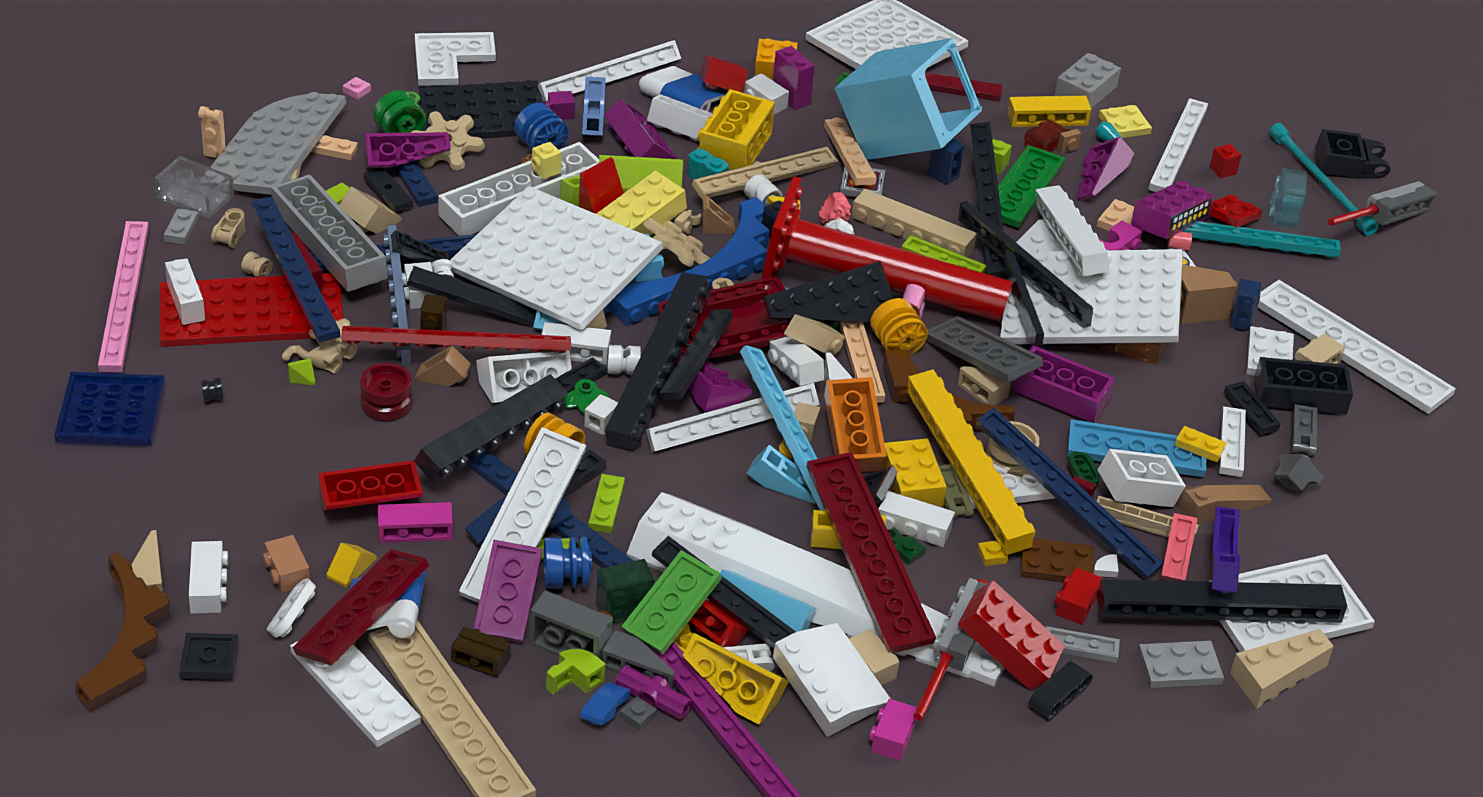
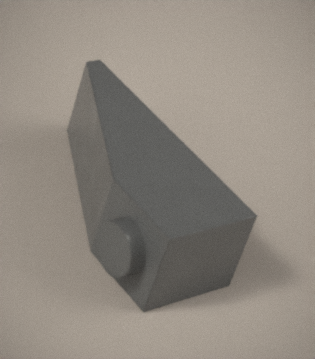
M617 630L613 632L602 650V661L606 664L605 669L619 673L624 666H629L650 678L653 676L664 678L669 683L670 688L673 689L675 672L639 638Z

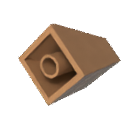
M1182 265L1180 324L1229 319L1230 311L1233 309L1234 296L1238 290L1237 283L1229 272Z

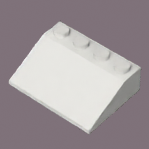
M838 623L798 631L775 643L773 659L827 737L880 710V707L884 708L888 699H890Z

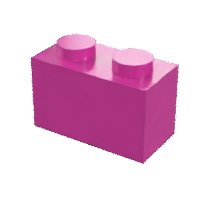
M888 699L885 708L880 707L876 720L878 726L873 725L870 732L869 740L873 741L871 752L901 761L916 723L913 715L917 707Z

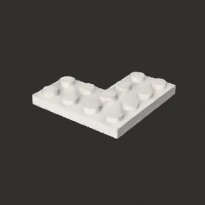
M493 32L415 34L418 86L458 85L457 62L496 61Z

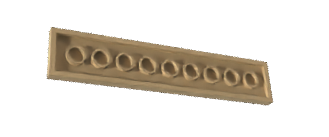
M418 620L416 621L414 633L407 638L394 636L388 626L369 633V642L421 716L474 797H536L535 787Z

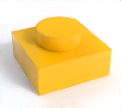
M998 541L978 543L977 551L984 566L1007 563L1008 555H1005Z

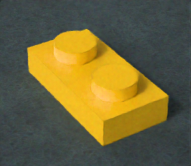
M1184 426L1176 438L1174 446L1218 462L1226 448L1227 442Z

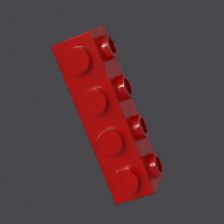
M706 598L689 620L695 625L694 629L703 635H708L712 638L711 642L721 647L737 646L748 630L708 598Z

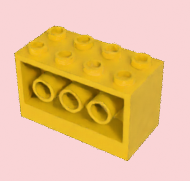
M730 89L726 96H722L719 106L714 108L711 118H707L704 128L699 130L697 139L700 141L698 149H704L713 157L721 158L727 162L729 171L753 165L772 135L775 102Z

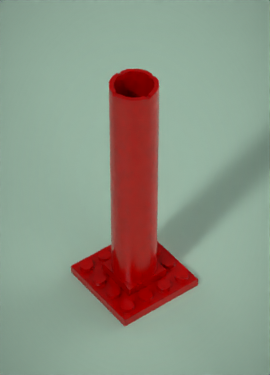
M793 176L773 225L762 278H777L780 269L784 268L787 260L833 274H839L881 261L891 291L904 294L907 285H918L925 290L924 301L1001 323L1013 281L799 219L801 210L799 209L798 200L801 199L803 188L800 187L802 178Z

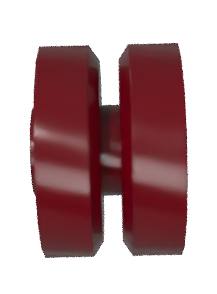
M380 363L368 367L362 373L360 378L361 406L368 416L376 420L389 421L403 417L410 411L412 405V379L410 373L404 367L393 363Z

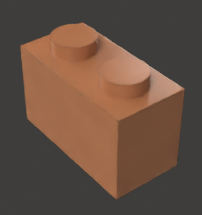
M293 535L264 543L265 553L262 554L265 568H270L272 583L278 585L281 593L293 590L299 582L306 578L310 579L309 566Z

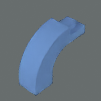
M585 77L582 135L603 136L605 77Z

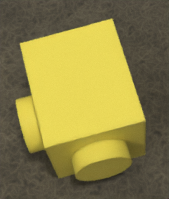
M551 142L532 148V169L542 179L560 174L561 152Z

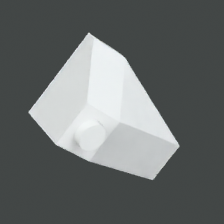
M566 350L565 353L541 352L493 356L476 360L479 384L491 403L502 402L549 374L557 378L572 369L569 350Z

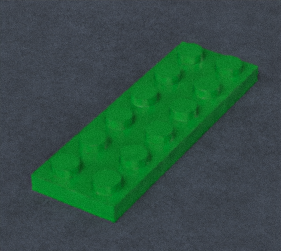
M1030 145L1026 147L998 186L1003 223L1020 228L1036 205L1035 189L1049 187L1065 163L1064 157Z

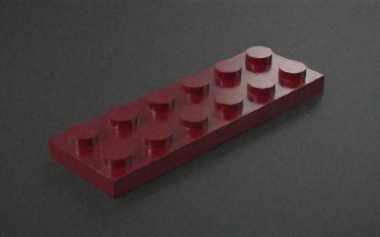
M390 549L292 647L295 654L332 666L429 567L427 559Z

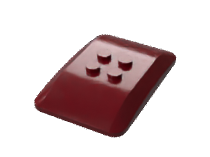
M766 277L711 290L709 298H706L702 313L697 316L695 328L691 329L689 333L688 343L682 348V356L712 310L731 309L734 316L708 358L740 353L745 345L756 349L770 345V341L789 337L784 332L791 320L769 319L762 300L764 296L786 290L782 282L775 277ZM668 300L662 301L658 305L660 316Z

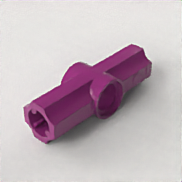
M624 666L616 678V685L630 689L631 694L639 697L654 708L658 707L678 719H684L692 707V699L671 689L669 683L660 676L650 678L629 666Z

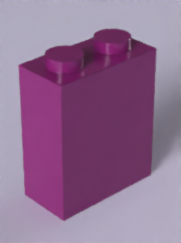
M789 46L775 52L773 81L789 91L788 105L797 110L811 105L815 65L793 46Z

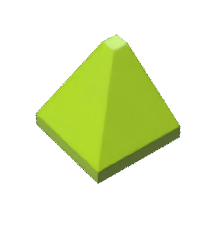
M310 358L288 363L290 383L316 385Z

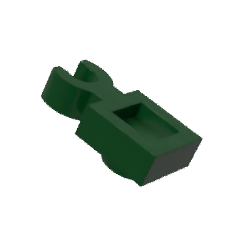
M891 529V539L903 562L911 565L925 555V546L911 536L907 535L903 538L899 530Z

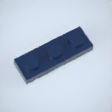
M416 161L395 166L396 173L418 207L438 203L437 193Z

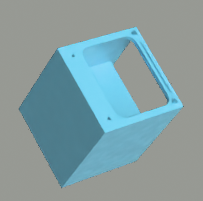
M953 38L878 51L834 88L857 143L867 160L942 149L982 111V106L978 102L957 50V44H955ZM946 51L952 57L969 99L970 109L940 113L925 78V71Z

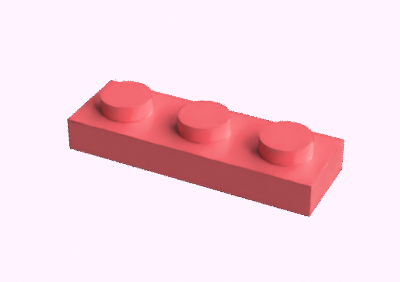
M1174 513L1161 580H1186L1198 518Z

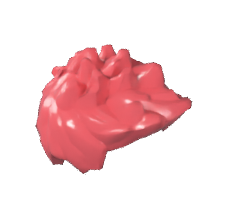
M841 192L829 194L828 199L824 202V206L821 207L822 210L819 211L821 222L826 225V223L840 218L848 221L851 215L849 211L851 206L845 195Z

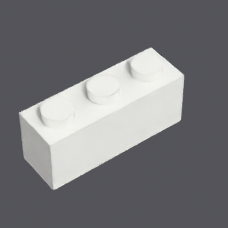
M660 94L652 99L647 121L652 122L655 127L668 128L674 134H684L690 136L691 140L700 142L697 139L699 130L704 128L707 118H711L712 113Z
M188 259L165 262L167 284L182 324L204 321L203 298Z
M544 323L542 335L571 336L570 360L585 362L593 357L601 364H607L608 347L611 344V330L588 327L580 330L571 325ZM543 349V352H552V350Z
M791 337L770 341V350L768 351L770 362L776 365L799 386L824 380L823 359L804 343Z
M887 491L886 498L878 509L880 515H886L887 530L895 528L903 535H909L913 538L944 547L952 530L954 511Z
M222 541L192 542L189 583L191 614L221 613L222 602L227 601L226 587H223V584H227V569H223V566H228V551H223Z

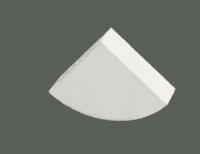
M1107 555L1100 558L1095 564L1094 574L1117 578V555Z

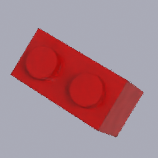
M1076 567L1071 576H1066L1062 587L1064 590H1059L1055 597L1054 604L1057 605L1055 615L1083 625L1097 599L1100 580L1103 577Z

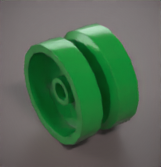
M396 90L387 93L377 102L373 111V120L384 133H411L414 130L423 131L426 124V114L410 94L405 91Z

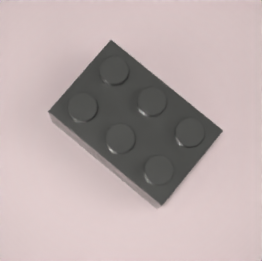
M544 591L530 610L529 645L559 656V653L565 650L583 649L593 653L602 661V650L612 636L613 618L587 608L582 604Z

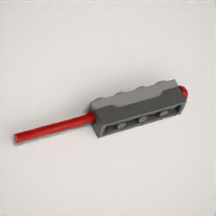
M1417 181L1371 195L1366 201V208L1329 218L1328 224L1334 226L1364 216H1370L1380 225L1389 224L1430 211L1438 193Z
M969 578L966 586L961 585L956 598L959 601L958 603L953 602L948 616H951L950 620L945 619L942 625L941 633L943 635L942 637L937 635L932 649L936 651L934 661L938 662V665L913 715L918 721L924 718L947 668L951 667L961 672L964 669L976 641L957 624L974 592L988 584L984 579L975 580Z

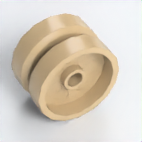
M1009 421L1039 448V436L1035 430L1023 423ZM988 437L986 455L991 457L993 464L1008 470L1007 474L1023 477L1024 474L1029 475L1021 465Z

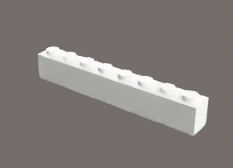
M1059 185L1035 189L1037 210L1082 275L1087 276L1109 272L1108 263H1111L1109 250H1106L1103 242L1099 241L1097 234L1092 231L1091 225L1086 223L1085 217L1081 216L1079 209L1075 208L1073 201L1068 198L1067 193Z

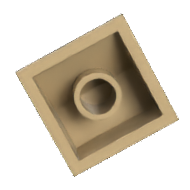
M352 186L339 204L340 208L353 222L356 221L358 223L357 226L366 233L370 230L378 234L387 229V225H395L403 219L376 198Z

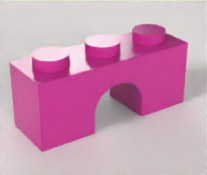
M1121 220L1110 228L1107 242L1101 239L1099 241L1103 242L1105 249L1109 251L1138 250L1142 243L1140 240L1142 231Z

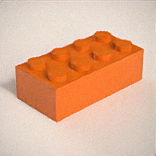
M873 378L827 380L824 398L834 455L852 452L861 472L883 469L887 455Z

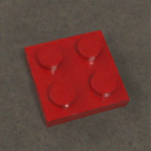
M1227 195L1213 201L1210 211L1211 216L1236 228L1261 218L1262 210L1255 207L1254 204L1239 200L1235 195Z

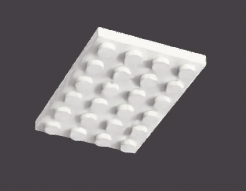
M1327 554L1239 574L1238 582L1341 584L1348 605L1342 623L1219 620L1240 652L1321 629L1329 639L1371 629L1375 623Z

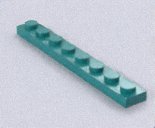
M1197 222L1181 231L1192 233V238H1198L1202 241L1214 240L1223 244L1237 243L1246 247L1252 245L1263 249H1280L1284 252L1296 251L1306 255L1319 254L1328 258L1333 256L1339 257L1341 252L1339 240L1244 227L1236 228L1234 226Z

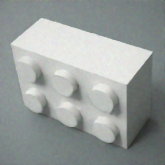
M1109 449L1098 468V472L1113 498L1119 502L1174 507L1186 487L1166 455Z

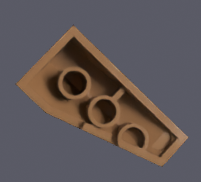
M1203 485L1184 488L1175 505L1183 515L1198 518L1197 524L1200 525L1214 520L1216 506L1236 508L1243 512L1270 504L1272 499L1260 485Z

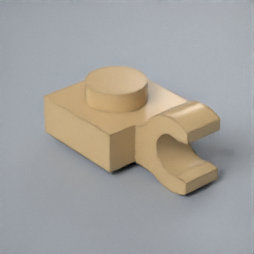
M692 210L683 211L675 219L674 224L681 229L683 234H689L692 225L700 224L702 214L699 213L697 216H692Z

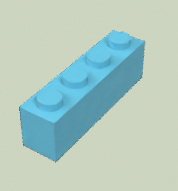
M721 570L720 573L724 578L796 632L809 628L816 607L730 570Z

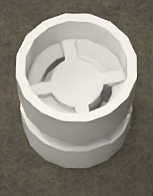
M761 174L749 179L744 188V193L749 199L757 197L765 205H767L768 197L770 196L783 197L782 192Z
M609 345L608 374H621L622 371H625L627 375H632L640 359V346H627L626 349H623L621 345Z

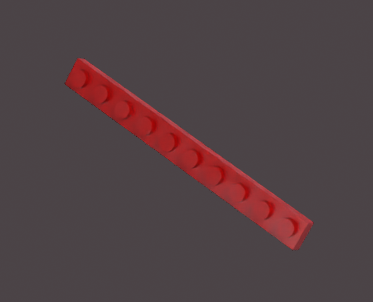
M343 326L341 331V340H346L349 344L369 341L372 345L392 342L395 346L415 343V346L418 347L438 344V347L441 348L460 345L463 349H474L475 346H482L486 350H497L498 347L507 348L509 351H520V348H526L531 352H543V349H548L554 353H565L566 350H571V336Z

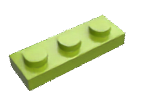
M601 475L588 526L594 531L612 533L625 485V477Z

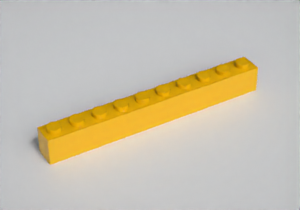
M934 369L909 376L907 390L909 396L1005 555L1031 548L1033 537L1035 536V529L1032 523H1028L1022 507L1017 505L1012 491L1005 486L1001 473H997L991 457L986 455L982 442L974 436L972 426L966 423L962 410L956 407L953 396L945 389L942 378L937 376Z

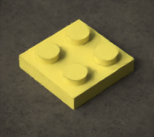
M1136 105L1103 109L1099 112L1102 122H1110L1122 138L1151 134L1152 127Z

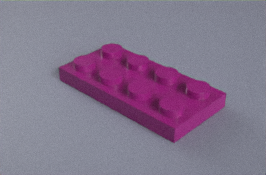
M493 539L473 629H479L484 634L493 637H502L506 641L523 644L543 548Z

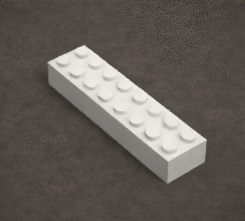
M575 143L559 150L561 152L560 174L542 179L532 169L531 161L525 162L439 195V216L459 236L474 234L483 230L528 186L560 199L561 179L580 176V173L598 164L599 159L582 143Z

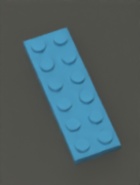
M1070 420L1067 457L1071 453L1079 451L1087 453L1093 461L1102 462L1109 449L1166 455L1179 474L1205 477L1206 458L1174 446L1177 435Z

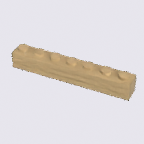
M1098 496L1097 502L1121 524L1169 538L1173 517ZM1196 524V529H1195V534H1194L1193 543H1194V540H1195V537H1196V534H1197V530H1198V526H1199L1198 524Z

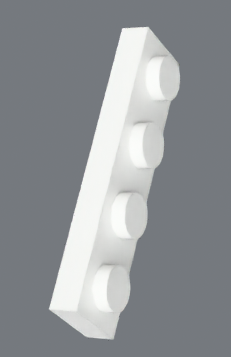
M1223 406L1220 440L1227 442L1219 460L1220 474L1238 477L1243 475L1246 410Z

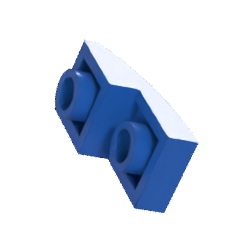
M610 682L606 683L583 707L580 712V718L586 719L594 725H603L615 717L616 707L629 699L630 689Z

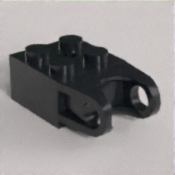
M1322 129L1315 145L1319 169L1323 174L1377 179L1389 174V163L1380 159L1386 153L1385 145L1382 142L1361 138V134ZM1374 148L1382 149L1378 153H1372ZM1377 167H1385V168H1386V169H1385L1384 171H1382V172H1376V171H1375V169H1376Z

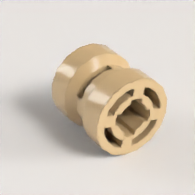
M251 251L243 258L241 269L248 274L253 273L255 277H268L272 270V261L265 257L260 258L259 254Z

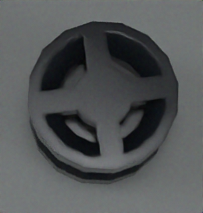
M215 378L214 381L201 380L204 403L209 402L211 399L223 400L220 378Z

